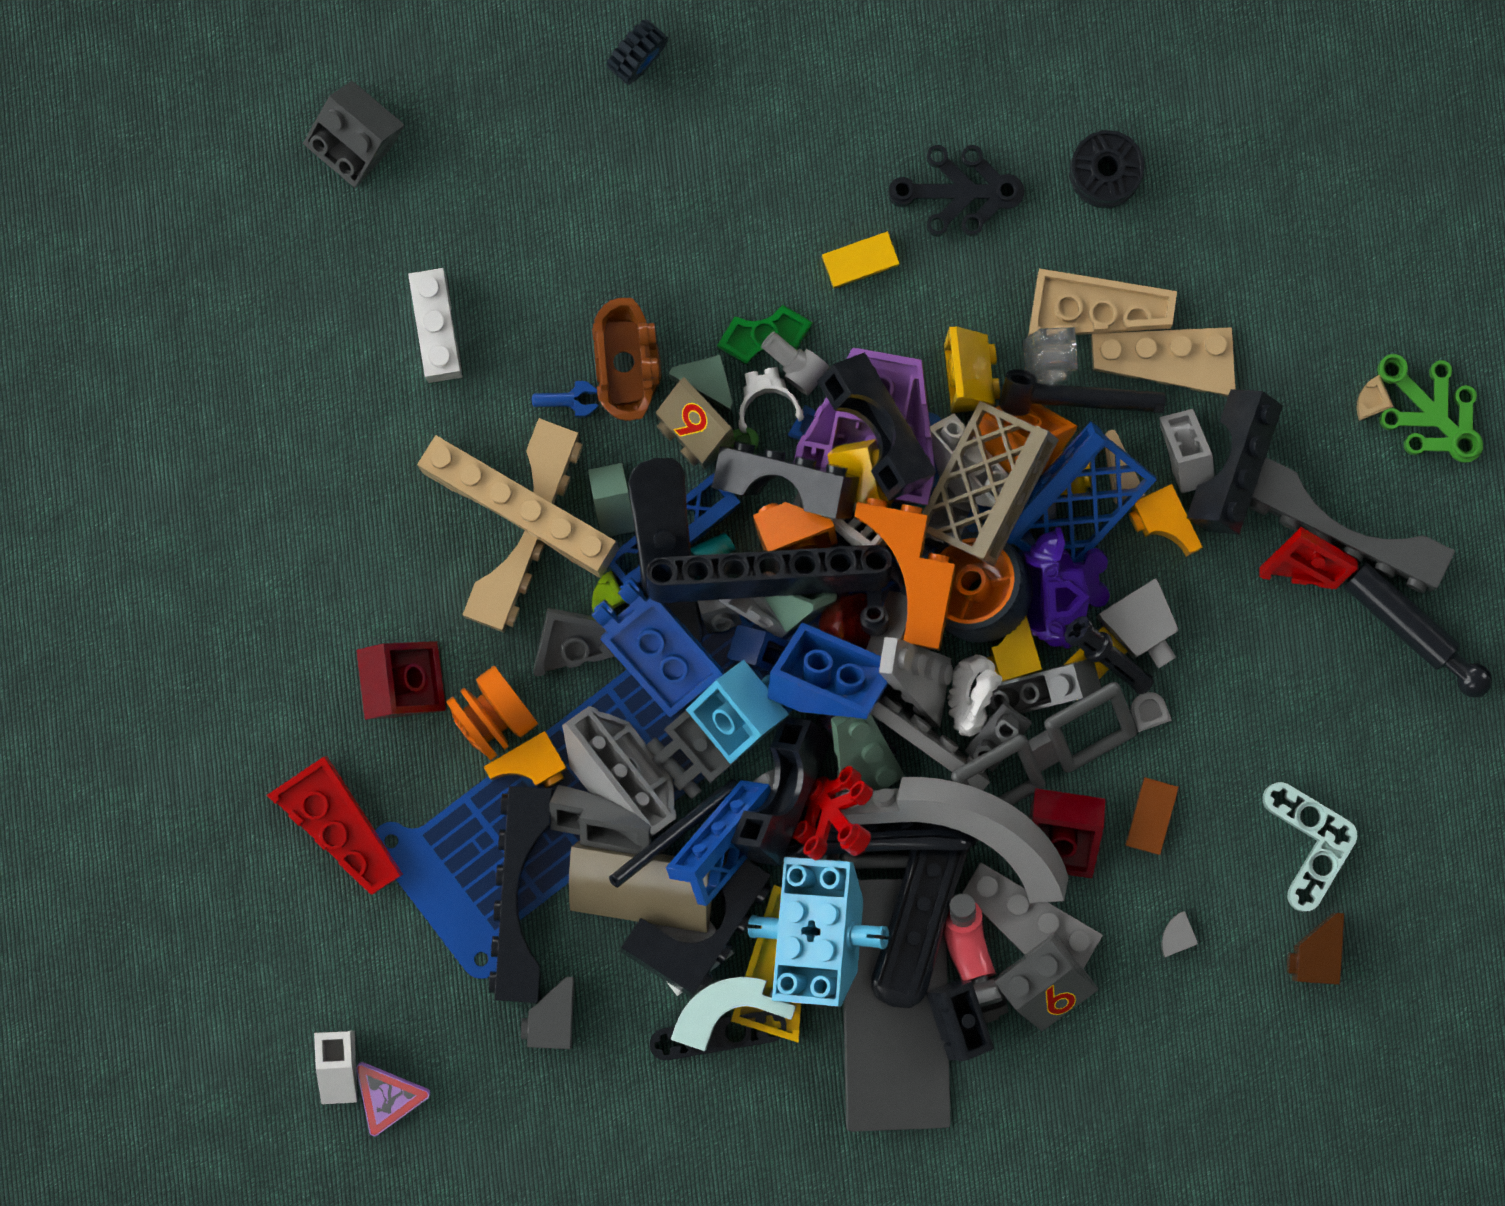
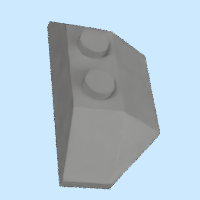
M588 706L562 725L569 766L589 793L612 801L636 814L651 826V837L676 819L673 779L662 765L658 767L652 760L654 755L648 750L646 743L629 722L613 715L599 712L598 709Z

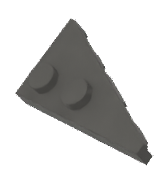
M547 608L533 669L534 675L542 676L545 675L546 671L565 666L573 668L580 666L586 661L596 662L615 657L600 640L606 630L592 616Z

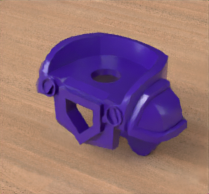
M1056 527L1055 531L1041 535L1036 543L1031 545L1030 551L1022 552L1023 560L1029 569L1033 582V597L1031 607L1028 610L1027 620L1033 636H1038L1040 640H1044L1050 646L1071 649L1072 645L1068 644L1065 640V632L1067 630L1065 625L1070 624L1078 617H1086L1089 603L1094 607H1101L1109 601L1110 593L1108 588L1099 581V574L1107 568L1108 560L1102 550L1092 548L1085 553L1084 562L1073 563L1068 551L1064 550L1065 539L1061 527Z

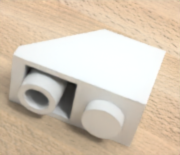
M355 1031L314 1033L316 1074L321 1104L358 1102Z

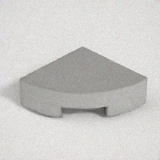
M1185 911L1175 915L1164 930L1161 942L1164 957L1198 944Z

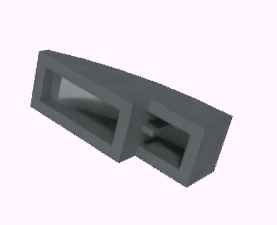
M561 785L557 786L550 801L551 830L580 835V845L634 855L651 843V826L636 814L603 797L579 789Z

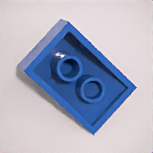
M802 622L770 672L768 698L799 712L867 719L889 683L879 673L881 656Z

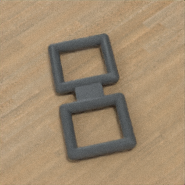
M1111 682L1050 716L1044 723L1046 731L1034 738L1027 740L1026 736L1019 734L952 772V781L970 786L967 779L1017 752L1029 780L998 797L1014 805L1032 795L1035 788L1042 789L1045 786V780L1041 771L1060 762L1062 769L1070 773L1136 736L1137 729L1120 685L1116 682ZM1110 700L1121 728L1072 755L1061 727Z

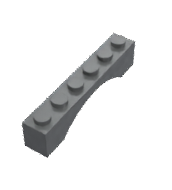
M1267 457L1265 458L1249 505L1251 510L1262 515L1270 512L1280 517V524L1297 531L1299 527H1302L1328 543H1333L1343 548V551L1356 558L1357 562L1365 559L1375 564L1374 568L1380 574L1393 578L1394 574L1406 579L1405 585L1417 592L1425 593L1426 590L1432 592L1438 588L1455 550L1425 535L1408 539H1382L1366 536L1347 529L1331 519L1314 503L1304 489L1297 472Z

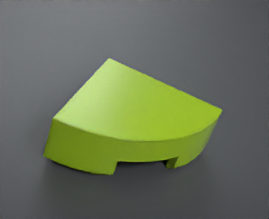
M611 570L604 574L595 586L592 595L593 612H595L594 608L604 599L613 609L626 603L618 594L621 589Z

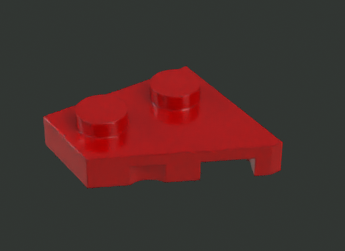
M1300 527L1259 567V577L1270 580L1271 574L1291 577V583L1314 584L1321 588L1336 590L1358 569L1356 558Z

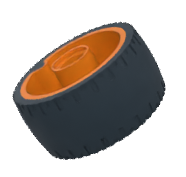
M979 532L961 533L962 542L973 546ZM946 542L934 551V554L950 557L949 563L956 565L944 628L946 631L965 641L987 643L988 641L992 642L1002 637L1004 638L1024 621L1032 603L1033 582L1025 561L1011 545L1006 542L995 566L987 564L979 558ZM981 579L980 586L976 590L969 591L971 585L976 580Z

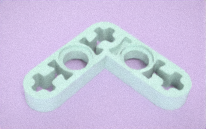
M1277 782L1269 785L1264 790L1262 798L1265 808L1270 813L1317 840L1287 893L1288 902L1295 910L1300 912L1311 911L1320 904L1355 845L1357 830L1350 821L1284 782ZM1283 789L1286 792L1284 798L1291 803H1296L1297 797L1302 800L1295 808L1292 818L1287 815L1291 810L1290 807L1284 804L1279 805L1277 808L1273 806L1275 799L1270 796L1272 791L1277 793ZM1311 806L1319 813V821L1313 827L1305 826L1300 820L1301 811L1305 807ZM1327 816L1332 818V821L1328 823L1332 828L1340 829L1342 826L1346 828L1345 835L1349 837L1347 842L1340 841L1336 844L1334 842L1335 835L1328 830H1324L1323 836L1317 833L1325 825ZM1319 855L1327 856L1332 863L1331 871L1325 876L1318 875L1313 869V861ZM1305 873H1307L1312 879L1323 882L1321 888L1317 884L1313 885L1309 892V895L1313 898L1312 902H1304L1300 905L1298 903L1299 896L1295 893L1297 889L1304 890L1309 884L1310 880L1303 879Z

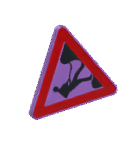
M360 1062L356 1067L369 1133L372 1136L379 1135L430 1096L429 1089L364 1062Z

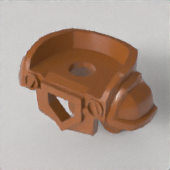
M616 298L602 306L594 319L592 328L597 383H599L597 395L601 405L613 417L619 420L633 421L643 418L650 406L652 396L657 392L661 379V357L656 342L654 323L646 322L641 308L633 298ZM625 352L633 357L634 366L630 371L620 372L614 367V358L619 353Z

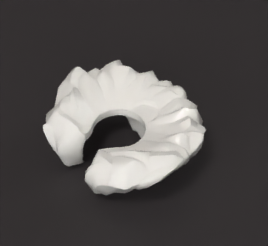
M976 654L963 659L955 667L952 676L953 688L949 690L950 694L947 697L949 699L948 705L952 708L949 710V715L954 718V729L959 731L960 735L969 737L980 733L984 728L988 718L985 707L990 704L993 691L1002 683V676L995 672V664L986 657ZM976 678L977 684L971 691V685Z

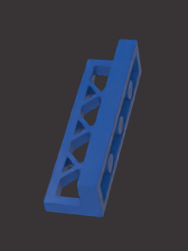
M715 473L686 495V504L697 497L696 506L687 505V510L695 511L694 522L688 526L690 546L740 507V501L733 493L719 489L718 491L723 495V499L711 508L700 506L701 493L713 484ZM699 511L705 512L699 517ZM635 535L619 548L609 567L623 584L632 577L640 587L642 585L640 565L625 575L615 563L625 553L638 554V549H632L637 545Z
M740 780L666 866L669 879L690 882L698 905L707 906L748 858L731 843L743 811H753L762 806L771 792L770 784ZM729 849L727 863L723 866L724 854ZM710 871L708 885L705 888L703 878Z

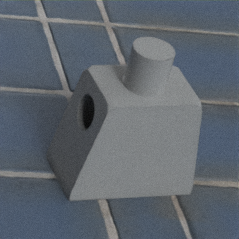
M1156 578L1096 616L1098 621L1128 650L1127 653L1133 659L1148 651L1159 669L1176 658L1165 639L1178 632V627Z

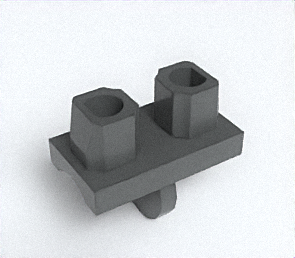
M1003 701L984 724L981 732L976 734L967 745L965 752L976 759L1019 734L1023 735L1031 726L1032 721L1016 712L1007 702ZM1000 762L992 765L988 769L993 772L996 769V767L1000 764Z

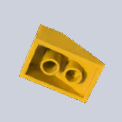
M957 326L949 327L944 342L951 413L975 411L979 401L994 407L995 399H1000L999 379H992L991 365L997 364L995 344L988 343L987 334Z

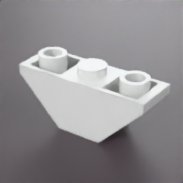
M954 413L930 426L933 455L939 477H941L966 428ZM979 445L966 450L963 456L965 467L983 461ZM987 451L988 458H992V455ZM999 463L991 465L996 482L1009 476ZM985 468L968 474L972 490L990 484ZM962 477L950 481L948 487L956 496L967 493ZM992 491L975 497L977 505L993 507L995 503Z

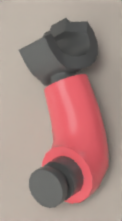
M958 894L951 899L949 904L950 909L943 931L946 945L963 981H972L985 1022L999 1020V1016L1006 1014L1009 1008L1005 995L995 983L997 977L989 979L996 972L984 937L982 910L970 895Z

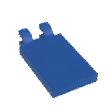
M631 577L621 585V590L618 592L622 599L630 605L617 616L611 605L604 599L594 608L595 612L591 616L606 630L600 640L669 717H672L724 674V670L665 603L651 600L650 597L646 598L639 585Z

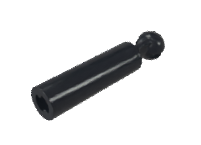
M1368 562L1363 564L1343 588L1434 669L1438 670L1446 667L1457 676L1458 687L1463 694L1468 697H1481L1489 691L1492 686V676L1487 667L1480 663L1469 664L1458 654L1460 643Z

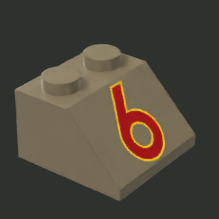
M685 377L677 383L656 411V416L660 421L657 428L669 441L674 438L677 439L684 447L680 450L681 454L692 466L699 463L706 470L718 459L720 446L731 447L736 441L731 426Z

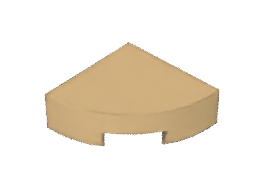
M1380 375L1371 379L1359 394L1357 400V416L1359 421L1393 407Z

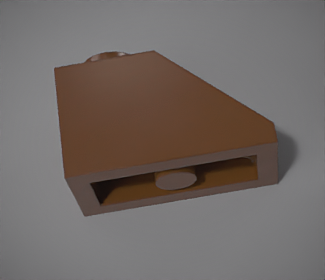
M1331 913L1294 946V953L1289 952L1287 973L1292 974V981L1340 985L1344 913Z

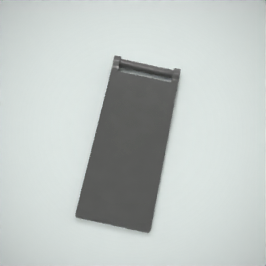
M850 853L839 854V861L853 862L855 869L906 868L909 854L853 856ZM903 879L858 880L863 896L861 925L887 926L888 928ZM944 933L940 941L928 991L947 984V953ZM875 935L874 938L884 939L885 936ZM860 946L858 972L844 999L846 1129L856 1132L950 1127L949 1060L943 1046L945 1041L941 1040L927 995L919 1004L912 1008L891 1007L877 999L871 987V976L881 949Z

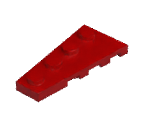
M328 756L322 757L266 795L288 813V816L298 826L307 831L323 850H327L338 861V864L371 895L403 875Z

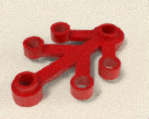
M851 766L845 767L840 772L838 778L832 781L826 776L815 779L805 804L808 807L805 820L797 824L792 837L804 845V854L815 861L822 858L827 850L826 842L831 824L839 832L837 839L840 842L841 848L853 856L861 854L870 842V832L859 824H851L841 811L857 804L860 806L866 804L873 794V788L861 780V773ZM847 789L848 791H850L847 794L835 798L836 793L842 790ZM822 811L821 816H820V820H819V824H818V827H817V831H816V828H815L816 821H817L819 812Z

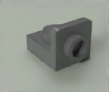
M719 600L698 601L700 612L709 634L727 631L730 628L741 625L739 613Z

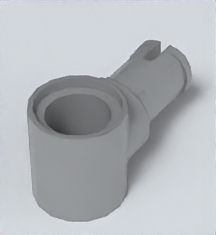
M774 331L761 344L762 349L784 366L782 370L787 373L784 376L785 379L807 396L818 385L817 380L830 368L826 362L808 349L805 351L801 349L796 350Z

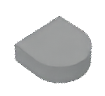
M1146 692L1140 694L1131 704L1130 712L1137 733L1172 721L1164 699L1156 693Z

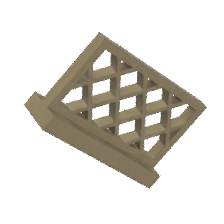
M979 401L928 501V505H926L922 513L928 515L930 522L935 512L946 508L951 525L938 530L928 526L927 534L973 555L987 564L995 566L1059 439L1046 429L1037 425L1034 426ZM985 413L995 416L999 430L982 436L979 424ZM1003 420L1012 425L1005 427ZM1019 429L1029 432L1030 434L1024 446L1012 450L1007 434ZM1002 436L1006 452L989 459L984 443ZM979 445L983 461L965 467L963 456L966 450ZM1009 459L1012 469L1009 476L996 482L991 465ZM985 468L990 484L972 490L968 474ZM962 477L967 493L949 499L947 487L950 481ZM992 491L995 498L992 509L979 513L975 497ZM969 500L974 516L956 522L952 506ZM976 523L979 534L973 546L963 543L959 529ZM953 531L955 538L947 535V533Z

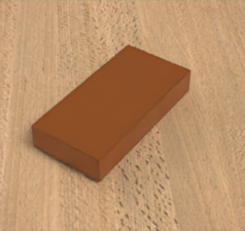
M1146 777L1143 778L1125 846L1156 855L1161 854L1178 786Z

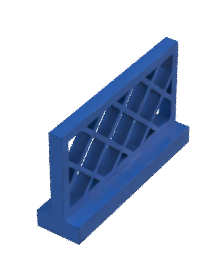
M1090 421L1038 479L1007 542L1010 544L1014 543L1023 551H1030L1031 545L1022 539L1029 529L1044 527V534L1049 532V527L1069 525L1070 541H1065L1064 549L1070 548L1073 563L1082 562L1085 553L1094 548L1157 480L1156 476L1105 436L1102 430ZM1104 447L1115 454V466L1095 468V457ZM1120 459L1127 465L1120 466ZM1090 463V469H1085L1086 466ZM1137 472L1144 478L1136 488H1121V473ZM1116 473L1117 490L1097 492L1096 475ZM1091 476L1092 492L1072 494L1071 483L1076 477ZM1067 488V494L1061 495ZM1122 496H1128V497L1122 502ZM1117 497L1118 508L1112 514L1098 515L1097 499ZM1092 499L1093 516L1073 517L1072 501ZM1067 502L1068 518L1048 520L1047 509L1053 503ZM1043 515L1044 520L1037 521ZM1098 522H1104V523L1099 527ZM1094 523V534L1089 539L1074 541V524ZM1081 547V548L1075 553V548Z

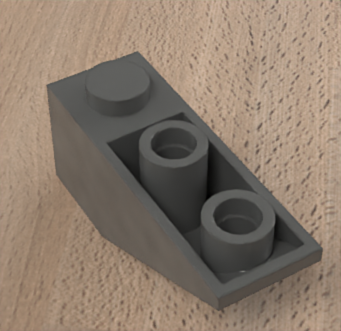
M1085 659L1002 682L993 691V696L990 698L989 708L991 716L1003 701L1007 702L1016 712L1022 714L1078 700L1092 694L1101 688L1095 663Z

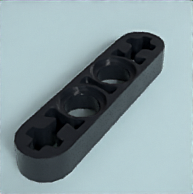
M767 1011L740 1015V1017L746 1019L756 1018L755 1022L762 1024L766 1022V1016H773L774 1021H780L781 1028L778 1029L786 1031L785 1018ZM728 1016L717 1021L706 1051L686 1045L689 1050L687 1052H681V1045L671 1047L670 1054H664L663 1049H656L655 1043L661 1040L662 1034H667L668 1039L671 1040L675 1026L657 1030L650 1039V1050L660 1060H673L771 1043L782 1037L769 1036L766 1032L757 1031L759 1039L751 1040V1027L745 1026V1038L739 1042H732L725 1034L727 1025L732 1022V1016Z

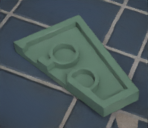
M871 714L867 719L843 716L831 718L834 752L837 755L839 767L837 778L845 767L851 766L861 773V780L872 787L873 790L888 788L902 779V777H905Z

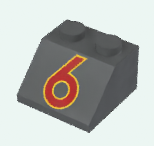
M1056 932L1002 971L995 980L996 985L1016 1011L1041 1031H1044L1099 990Z

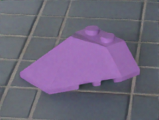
M852 348L846 359L865 352L935 469L922 360ZM826 397L823 404L817 409L814 415L815 418L806 434L801 437L797 444L795 458L796 456L815 459L817 460V467L826 469L827 464H829L827 454L835 446L876 439L870 427L857 416L847 412L835 411ZM934 475L920 489L895 498L893 502L928 505Z

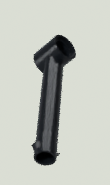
M1012 369L1006 373L999 406L1004 412L1016 416L1030 413L1032 404L1163 413L1166 398L1164 392L1037 383V377L1033 373L1022 369Z

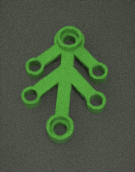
M1390 354L1384 357L1377 368L1378 375L1381 376L1382 381L1388 384L1395 383L1422 412H1399L1395 408H1389L1381 413L1379 417L1380 425L1386 430H1394L1398 426L1438 427L1446 436V438H1425L1419 433L1409 435L1404 441V449L1410 455H1419L1423 451L1449 452L1452 458L1462 463L1472 462L1477 459L1483 450V440L1480 434L1473 430V403L1477 398L1475 389L1464 385L1454 393V402L1459 406L1457 426L1448 417V384L1452 374V367L1447 361H1436L1429 369L1430 378L1434 381L1433 402L1407 375V362L1402 356ZM1386 365H1394L1397 368V374L1389 376L1385 371ZM1436 366H1443L1446 369L1445 377H1438L1436 375ZM1461 391L1470 393V402L1465 403L1461 401L1459 397ZM1387 413H1392L1396 416L1397 421L1395 425L1386 423L1385 415ZM1412 438L1420 441V450H1413L1410 447L1409 442ZM1464 439L1470 443V450L1468 452H1464L1459 448L1460 440Z

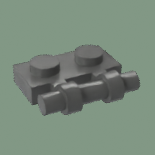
M687 711L682 713L664 729L673 740L666 747L657 737L646 745L648 750L654 755L652 760L658 767L662 765L675 780L673 784L679 791L683 789L691 800L702 791L694 781L700 773L709 783H712L737 761L736 759L730 764ZM680 749L694 764L687 771L673 757Z

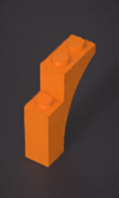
M867 498L866 504L857 502L855 518L869 526L887 543L901 568L908 601L907 622L903 640L922 648L940 651L956 565L949 563L950 557L940 554L929 553L928 559L922 558L929 523L928 515L922 514L923 508L902 504L901 510L887 508V501Z

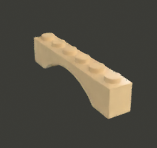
M540 418L537 421L526 452L532 468L533 493L554 504L557 495L564 496L570 481V476L566 475L570 462L577 463L583 444L578 442L580 437L577 432ZM524 531L518 545L508 558L490 574L475 582L463 616L466 619L505 633L507 626L513 627L520 608L515 606L520 593H527L533 576L528 573L532 560L539 561L545 543Z
M435 435L417 464L424 475L507 519L600 579L619 550L616 541L437 435Z

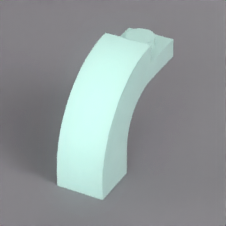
M736 977L721 980L704 988L689 1001L677 1020L671 1040L706 1051L717 1021L726 1012L737 1007L749 1006L792 1020L796 1006L789 1004L790 1002L772 1001L773 990H771L770 996L763 995L767 983L766 980L752 977Z

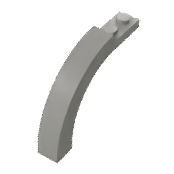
M902 777L899 789L884 788L873 790L872 797L866 804L862 806L857 804L841 810L851 824L922 822L959 830L993 848L1012 866L1025 887L1029 903L1064 901L1069 877L1065 865L1050 839L1024 813L1004 800L978 788L938 778ZM850 791L836 793L835 798L847 794Z

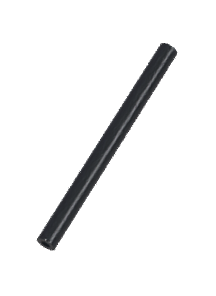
M734 779L729 780L609 876L611 884L617 888L665 851L711 814L738 782Z

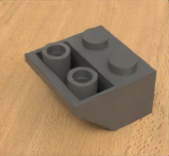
M350 81L328 97L303 144L356 188L392 148L404 124L355 82Z

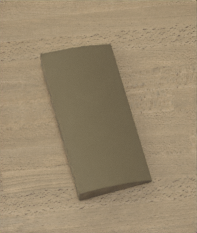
M580 841L571 846L569 867L570 911L637 922L642 918L650 924L704 933L709 932L712 900L707 906L698 905L690 882L669 879L666 866L675 856L658 855L617 888L611 884L609 876L633 858L634 854L580 845ZM710 871L703 878L705 888L708 885Z

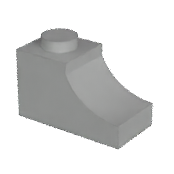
M1190 409L1159 417L1160 428L1168 449L1172 472L1181 493L1196 490L1198 485L1214 478L1212 452L1194 410Z

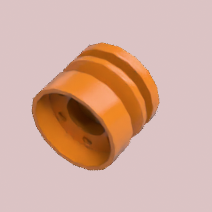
M492 666L476 678L477 685L482 692V695L478 698L465 688L460 691L469 703L466 707L462 708L454 697L446 701L450 707L455 724L471 745L485 754L489 760L498 756L489 743L492 739L496 738L504 750L509 747L503 734L504 730L509 728L515 735L521 738L538 725L536 719L495 666Z

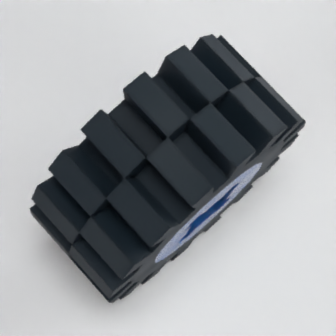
M648 19L642 20L640 24L633 28L632 32L630 31L626 35L624 40H621L618 48L614 49L612 56L609 57L606 66L625 84L630 85L639 76L641 77L645 70L652 65V62L659 57V53L664 50L668 42V37Z

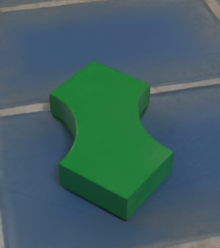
M784 305L772 316L763 320L747 321L734 317L719 341L717 348L747 366L752 358L765 351L761 348V344L771 332H776L797 350L813 322Z

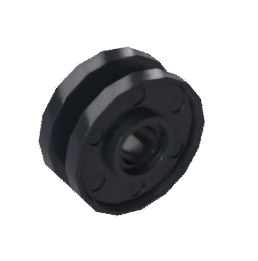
M1102 130L1088 135L1078 144L1070 162L1069 179L1073 191L1082 201L1097 208L1110 209L1123 205L1134 196L1144 176L1145 162L1140 148L1130 137L1119 131ZM1109 163L1115 168L1116 172L1112 176H1104L1099 172L1098 165Z

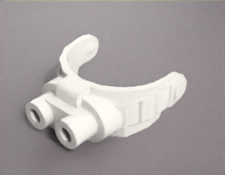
M778 367L765 369V374L759 375L758 371L744 374L747 386L743 387L744 401L740 406L739 412L740 420L738 424L741 433H747V424L744 421L746 408L756 397L765 393H777L787 397L796 408L795 416L798 418V421L804 420L803 410L799 407L798 400L786 388L784 379H780Z

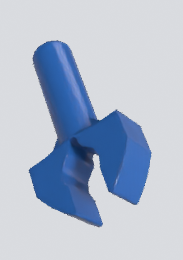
M575 381V387L569 393H534L532 396V405L534 407H570L575 411L576 418H587L599 408L598 404L583 405L578 400H575L580 398L582 394H597V389L586 381Z

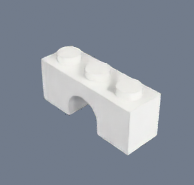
M439 268L409 273L423 369L427 382L432 383L462 378L458 345L451 316V301L444 269Z

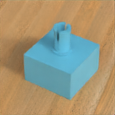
M744 659L715 680L686 709L730 764L760 742L789 715L780 703L768 698L770 675H766L760 680Z

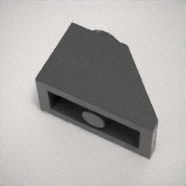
M565 977L529 1011L528 1018H522L521 1039L527 1040V1047L572 1048L575 977Z

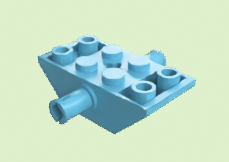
M784 857L779 918L752 915L748 922L750 925L762 926L761 929L748 928L750 938L777 939L772 1001L841 1007L858 972L860 946L879 949L887 947L888 940L874 938L875 935L889 936L887 926L861 925L863 896L853 862L821 859L815 861L807 858ZM819 928H821V934H820V936H818V929H819Z

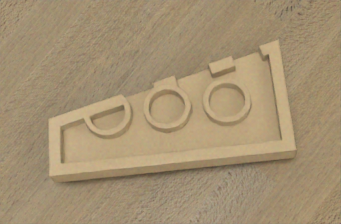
M1039 268L1028 338L1171 329L1177 291Z
M1232 327L1098 333L1091 335L1094 371L1134 379L1140 378L1155 381L1159 384L1190 388V390L1220 394L1224 397H1228L1230 389H1235Z

